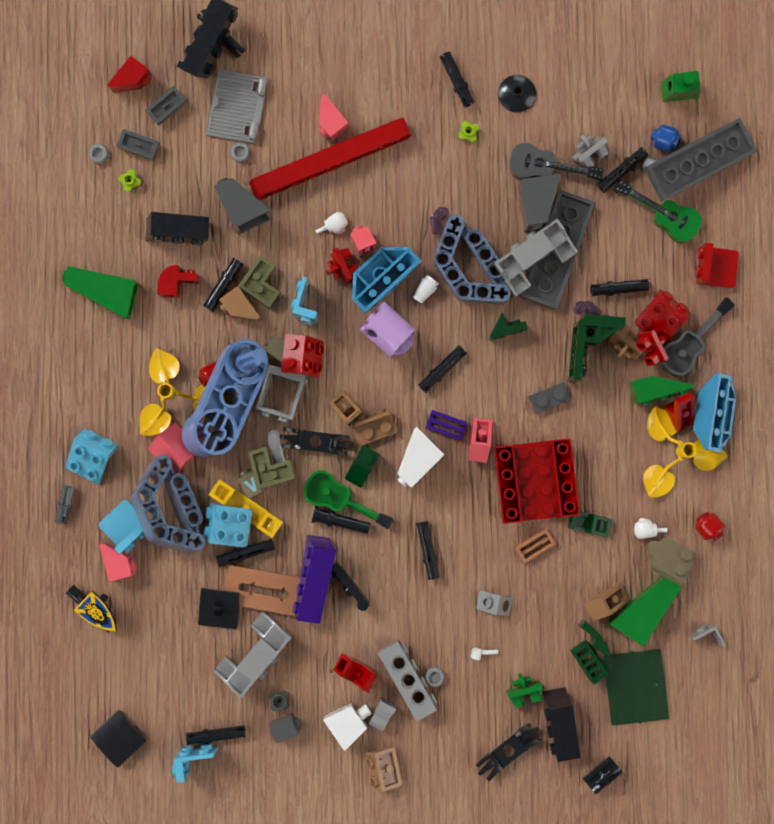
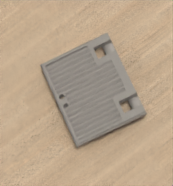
M218 69L206 136L256 144L268 78ZM254 83L259 84L257 92L253 91ZM246 127H250L249 136L245 135Z

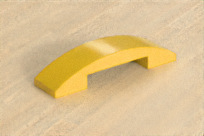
M221 479L217 481L208 494L222 505L250 509L252 511L251 523L271 538H273L283 521L252 499H248L246 495Z

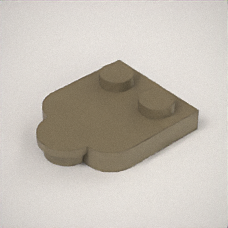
M663 538L659 542L651 541L646 547V553L651 558L650 566L652 570L682 587L686 583L696 553L669 538Z

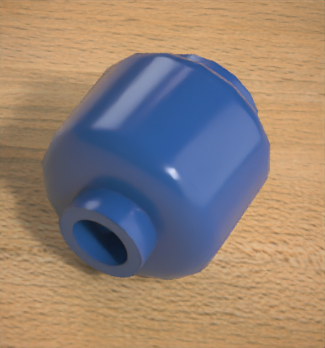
M661 125L658 130L655 129L653 131L651 140L654 141L656 149L670 153L673 149L676 150L678 148L681 135H679L677 128Z

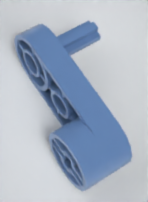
M249 339L238 340L225 347L220 354L193 415L183 425L182 440L187 450L193 455L205 458L224 454L236 443L269 365L266 351L257 342ZM225 390L233 395V403L231 405H228L223 400ZM205 416L203 423H200L201 418ZM217 443H219L220 445L218 446V448L214 450Z

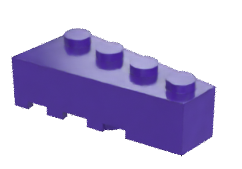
M307 535L300 582L296 592L297 601L294 602L292 609L297 621L320 624L336 555V549L330 538Z

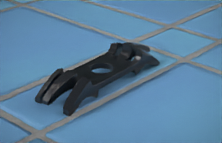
M283 427V431L298 433V436L280 435V439L297 442V444H281L283 448L304 449L347 456V452L333 449V447L352 448L353 444L334 441V438L350 439V436ZM311 437H320L321 444L318 447L312 446L310 443Z
M527 723L518 729L516 733L492 752L486 754L476 764L479 768L487 760L492 759L478 772L479 776L496 765L497 767L486 778L489 782L510 762L542 740L539 736L528 741L527 744L525 743L540 729L535 727L522 736L520 735L532 725ZM505 746H512L514 748L512 756L507 757L503 754Z

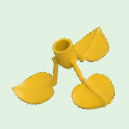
M158 348L154 350L151 356L149 374L155 383L160 384L157 393L161 397L162 408L158 404H149L141 411L140 434L144 436L158 435L170 426L172 417L165 411V400H172L176 395L194 400L193 409L195 411L205 389L202 385L198 386L195 389V396L178 392L174 386L169 384V379H173L178 375L180 370L179 361L172 354Z
M657 406L651 410L647 420L649 435L658 442L667 438L669 441L678 444L676 448L678 458L664 469L660 465H652L646 469L643 482L649 497H661L673 488L675 477L667 471L676 463L682 461V459L693 457V463L698 469L709 471L717 467L728 457L724 450L721 453L705 450L699 440L693 444L691 442L683 443L671 438L670 436L676 434L677 431L667 411Z

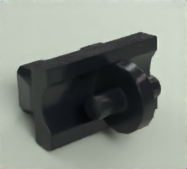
M608 756L584 776L583 780L596 795L623 772L612 758Z

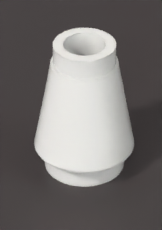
M426 275L425 278L422 277L413 298L422 304L438 289L439 283L429 275Z

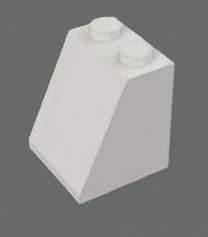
M417 427L413 430L397 473L399 476L397 480L405 488L407 486L412 488L444 456Z

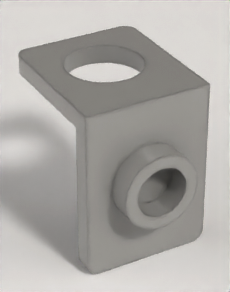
M480 591L476 609L495 615L509 616L513 597ZM506 601L507 606L506 609L503 611L502 606L503 603Z
M712 624L708 626L702 625L696 629L695 633L689 635V638L695 641L712 632L718 644L722 647L726 646L717 627Z

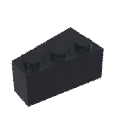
M151 212L146 218L145 241L172 242L175 244L187 242L192 245H203V243L208 241L209 217Z
M565 687L543 691L546 708L544 709V715L549 723L547 733L548 737L552 738V743H549L551 754L556 756L558 762L581 758L573 706Z

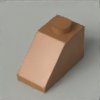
M238 286L219 299L222 303L220 308L225 315L230 314L233 318L258 322L262 320Z
M619 583L595 595L584 604L592 620L595 621L612 615L630 599L622 584Z

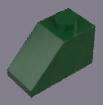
M363 445L345 479L362 487L380 454Z

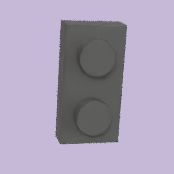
M173 86L145 111L159 126L187 103V100Z
M123 129L117 147L154 161L160 143Z
M565 382L528 396L535 414L571 400Z

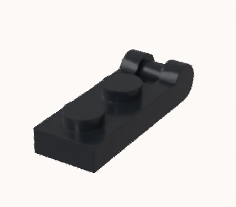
M339 562L333 565L331 574L338 582L340 580L345 585L343 589L348 596L351 597L353 595L358 601V609L361 611L367 610L369 606L368 599Z

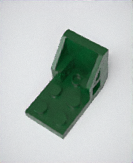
M586 314L573 325L568 382L576 383L585 376L586 366L583 365V358L587 356V346H595L621 329L626 324V317Z

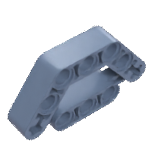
M460 215L450 216L434 257V266L458 301L487 304L506 303L511 295L509 287L504 283L500 274L494 276L490 272V269L494 267V263L499 260L498 256L479 230L473 229L470 231ZM457 221L458 226L455 233H451L453 224ZM460 236L492 284L468 282L453 259ZM471 236H477L479 238V242L477 244H473L470 242L469 238ZM445 239H452L454 245L447 247L444 244ZM486 251L489 253L490 258L484 260L480 257V253ZM444 256L448 262L444 265L439 264L437 258ZM448 273H457L458 279L454 281L450 280L448 278ZM466 288L469 294L463 297L459 295L458 290ZM479 289H485L487 291V297H479L477 291ZM491 289L494 290L493 294H498L500 290L503 291V294H506L503 299L500 298V295H493V299L490 298Z
M160 455L149 463L131 495V503L144 534L150 543L188 554L202 550L205 546V539L197 527L203 521L202 513L187 478L183 474H175L172 469L171 459L166 455ZM149 477L153 479L154 485L149 483ZM174 480L177 481L179 488L175 487ZM163 481L165 482V490L179 523L184 529L167 525L155 498ZM140 493L144 495L145 501L140 499ZM181 498L185 499L186 506L182 504ZM147 511L152 514L153 519L148 518ZM189 516L193 518L194 523L189 521ZM155 529L160 532V538L155 535ZM173 535L178 537V543L174 541Z

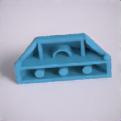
M381 247L353 273L352 300L366 314L395 290L422 261L409 247Z
M715 373L698 392L693 430L705 450L721 453L731 437L736 404L732 376Z

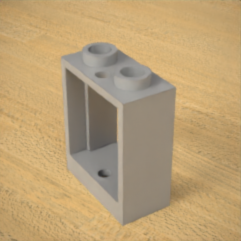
M269 365L255 409L260 410L259 414L270 417L273 414L278 416L277 420L286 423L289 420L294 421L307 376L282 373V368ZM273 375L299 383L290 414L264 407Z

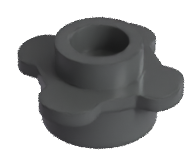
M287 691L270 693L269 698L271 699V709L273 711L287 710L289 708Z

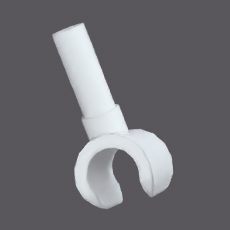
M474 647L471 650L470 657L475 660H481L482 654H498V649L483 650Z

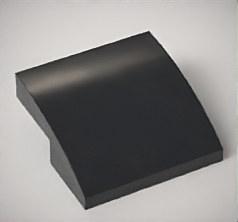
M120 710L90 737L101 752L117 768L147 741L139 729L133 726Z

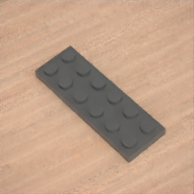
M738 118L646 166L644 169L660 201L663 202L757 152L741 118Z
M559 190L547 225L558 219L578 251L595 202ZM552 252L532 266L527 278L531 286L522 292L521 298L557 310L577 254L561 264Z

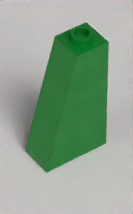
M67 266V271L65 270L62 276L63 285L127 320L131 319L138 282Z
M660 576L610 618L607 623L641 646H644L681 587Z

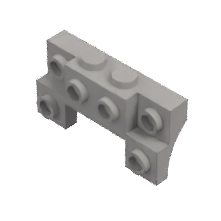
M558 219L539 232L535 230L526 236L527 240L525 242L514 244L510 248L511 252L494 263V267L505 280L504 283L515 297L531 286L524 272L553 252L561 264L578 253Z
M264 611L250 626L261 636V639L240 664L237 665L229 657L225 656L213 671L239 698L244 696L257 679L261 681L268 673L265 669L269 664L272 667L280 658L278 656L279 652L292 638Z

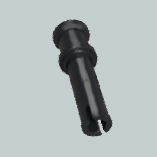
M315 506L311 523L319 522L326 524L327 527H332L333 525L368 535L370 522L335 514L336 512L333 510L329 512Z

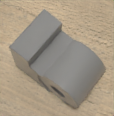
M381 698L368 724L383 731L391 716H393L396 705Z

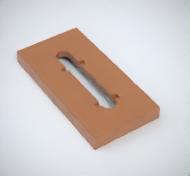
M229 564L224 591L240 592L239 606L295 616L292 609L294 602L297 601L296 592L300 577ZM245 583L285 590L289 593V596L281 598L242 591L239 589V584Z

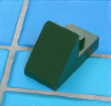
M502 312L489 336V341L526 331L528 329L526 321L515 320L509 323L510 326H507Z

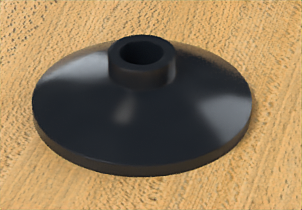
M522 75L507 77L501 83L498 90L500 103L511 112H523L529 109L536 97L534 84L530 79ZM515 89H520V90H521V93H520V94H516V93L514 92V90H515Z

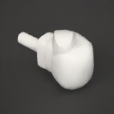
M336 212L324 221L325 226L315 231L317 235L327 229L330 233H344L348 225L347 218L342 212Z
M640 518L634 525V533L638 539L656 537L657 533H667L668 531L667 528H657V525L647 518Z

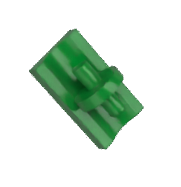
M521 673L517 674L519 680L512 681L513 687L516 688L506 690L507 696L511 699L515 708L525 705L522 696L526 694L530 695L532 703L542 700L541 690L543 688L540 681L526 684L532 682L531 677L523 678Z

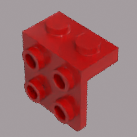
M706 242L698 249L697 258L699 263L695 271L696 284L733 288L736 282L738 251L713 248L714 243Z
M660 289L634 323L644 332L655 330L658 336L663 335L666 341L662 345H665L685 323L690 312L685 304L674 300L671 293Z
M285 334L281 372L319 378L322 372L323 341L307 335Z

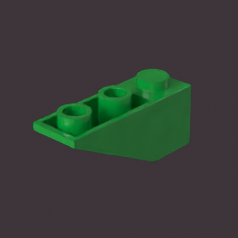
M654 376L629 382L635 405L641 403L642 406L653 404L652 400L659 398L660 401L670 399L671 394L677 392L678 396L690 392L689 389L694 388L693 384Z

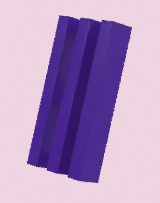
M432 410L426 428L462 441L468 422ZM435 415L447 419L449 421L461 424L463 426L462 428H459L451 424L434 419L433 417ZM431 422L458 431L460 434L456 435L433 427Z

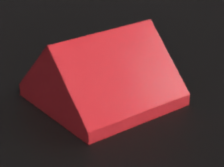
M176 422L161 432L148 448L156 458L160 455L168 456L172 461V469L175 474H178L195 457L185 447L182 440V428Z

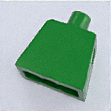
M698 71L674 73L661 83L663 102L699 98L701 86Z

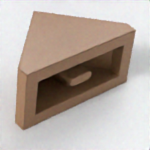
M344 391L329 403L347 425H350L362 414V411Z

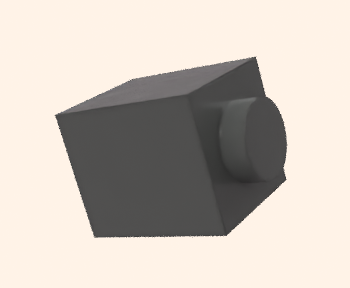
M293 713L273 720L269 724L276 743L297 736L301 728L298 718H294Z

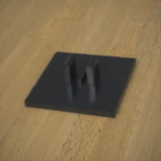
M201 588L198 625L237 629L240 592Z

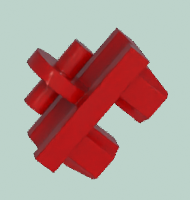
M335 248L330 254L332 260L327 262L329 269L325 272L327 275L333 274L335 279L341 277L344 285L351 282L353 273L358 267L356 264L347 267L345 261L352 258L348 248L341 250Z
M655 330L648 332L639 331L637 334L639 340L636 346L638 350L646 352L647 356L644 358L646 365L654 366L658 362H666L669 358L662 345L666 341L663 335L658 336Z

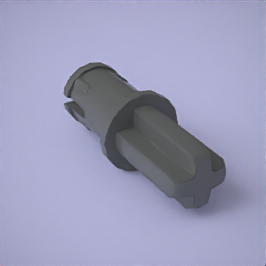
M64 485L62 487L60 500L57 503L58 510L55 523L67 524L69 510L72 508L71 500L74 491L72 486Z

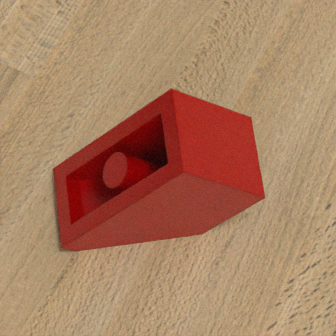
M130 56L107 85L114 93L141 90L143 86L149 84L152 74L147 67L133 56Z

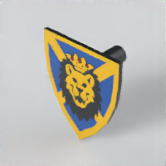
M92 590L74 609L80 617L95 627L108 631L117 630L113 613L105 603L108 600L106 594H102L99 597Z

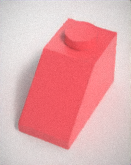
M323 94L320 104L319 132L325 139L329 138L332 142L349 128V123L328 97Z
M361 225L352 230L353 232L350 233V237L359 257L377 250L376 241L368 226L363 227Z
M474 418L468 460L487 463L491 447L492 420Z
M109 543L99 544L109 582L135 575V570H137L136 562L134 559H131L129 554H119L114 549L115 547Z

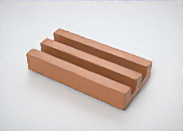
M544 528L515 546L514 549L523 564H526L555 546L556 542L548 529ZM543 534L547 535L546 537L531 545L522 552L520 551L522 547L539 538ZM550 540L551 543L544 546L543 548L536 551L527 558H524L523 555L540 546L544 542Z

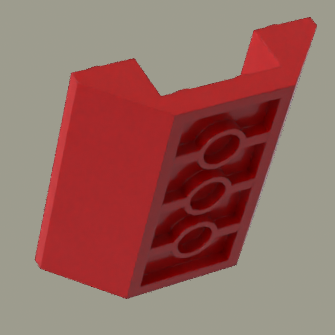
M571 438L493 447L503 524L580 515Z

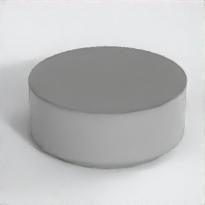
M238 142L232 146L231 156L236 162L242 163L250 157V150L245 143Z
M95 144L89 149V158L94 163L103 164L108 160L109 153L103 145Z
M431 667L425 673V680L429 686L439 687L444 682V673L438 667Z

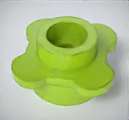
M463 121L458 137L474 142L476 140V132L479 130L478 124H469L467 121Z
M129 169L124 175L120 174L118 177L119 182H122L125 191H131V189L141 184V180L136 177L133 169Z

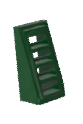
M586 639L570 650L593 685L609 675V668ZM586 648L588 650L582 655H579V652ZM589 655H591L592 658H590V659L587 660L586 662L583 660V659H585L586 657H588ZM593 662H596V665H595V666H593L592 668H589V665H590V664H592ZM600 668L601 671L595 675L594 672Z

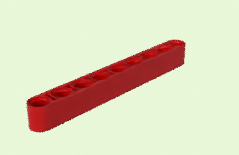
M399 118L255 177L249 181V185L254 197L262 200L401 143L412 135L405 118Z

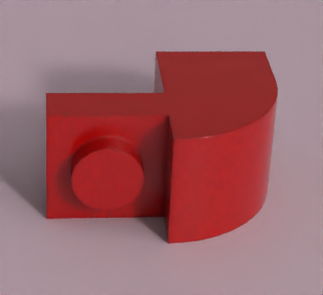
M179 265L169 266L159 276L157 294L160 297L180 298V283L199 284L200 276L194 270H183L182 273Z
M344 653L341 654L333 669L339 676L354 682L366 692L370 691L378 676L373 672L374 669Z

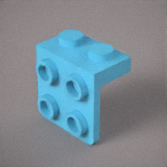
M303 276L302 280H298L296 287L297 299L293 298L290 309L294 317L299 319L302 324L312 326V323L317 324L319 316L316 311L302 308L309 286L308 278Z
M84 428L73 440L66 469L98 484L102 480L108 459L117 451L118 444Z
M123 500L99 523V528L116 544L114 549L119 554L129 553L136 546L134 543L138 539L142 540L146 537L133 505L128 500Z
M210 503V507L206 509L207 526L203 528L205 541L212 544L246 547L252 511L245 508Z
M212 743L201 745V748L193 749V746L182 747V750L175 756L174 765H172V775L176 777V782H185L190 774L189 761L213 758L218 751V746H213Z

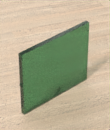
M661 649L630 651L628 653L610 654L609 656L603 655V661L610 670L609 675L606 676V686L612 726L669 719Z

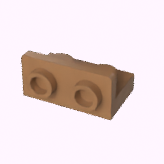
M385 409L374 412L375 416L368 418L365 415L356 419L357 422L354 423L361 445L398 433L390 411L386 412Z
M390 746L378 751L366 752V764L370 769V783L374 790L384 792L403 786L395 747Z

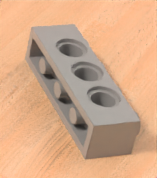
M396 640L379 650L378 655L415 720L418 722L437 711L436 704H438V701L433 693H428L426 689L428 684L424 677H419L416 671L419 668L414 659L409 660L407 656L409 651L404 642L400 644L399 640ZM402 658L405 664L402 667H397L394 665V660ZM406 675H412L415 678L411 684L405 683L403 679ZM416 692H422L424 698L417 701L413 698V695Z

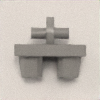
M581 135L578 137L580 143L576 146L579 152L571 158L574 162H579L582 167L589 168V166H593L595 163L590 155L595 152L598 158H602L609 153L605 145L608 141L605 137L594 139L592 135L587 138Z

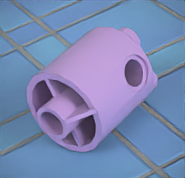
M383 302L377 309L378 311L376 313L373 312L367 318V322L360 328V331L390 358L394 355H405L414 345L416 329L386 302Z

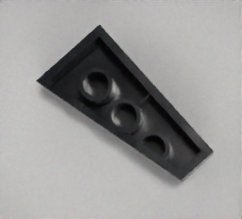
M211 0L202 16L204 23L196 28L193 33L194 42L190 46L187 45L184 51L186 57L183 62L179 61L176 67L195 77L208 78V76H211L215 69V60L221 56L222 44L230 35L229 28L238 17V7L224 0Z

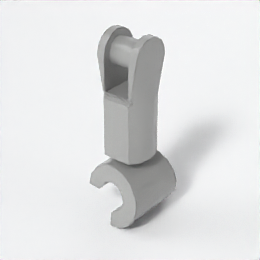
M271 430L268 433V443L274 465L286 460L279 432Z

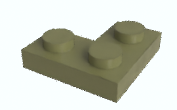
M259 255L238 287L268 308L272 307L281 294L280 291L266 283L276 266Z
M268 447L248 452L258 490L296 479L291 460L272 465Z

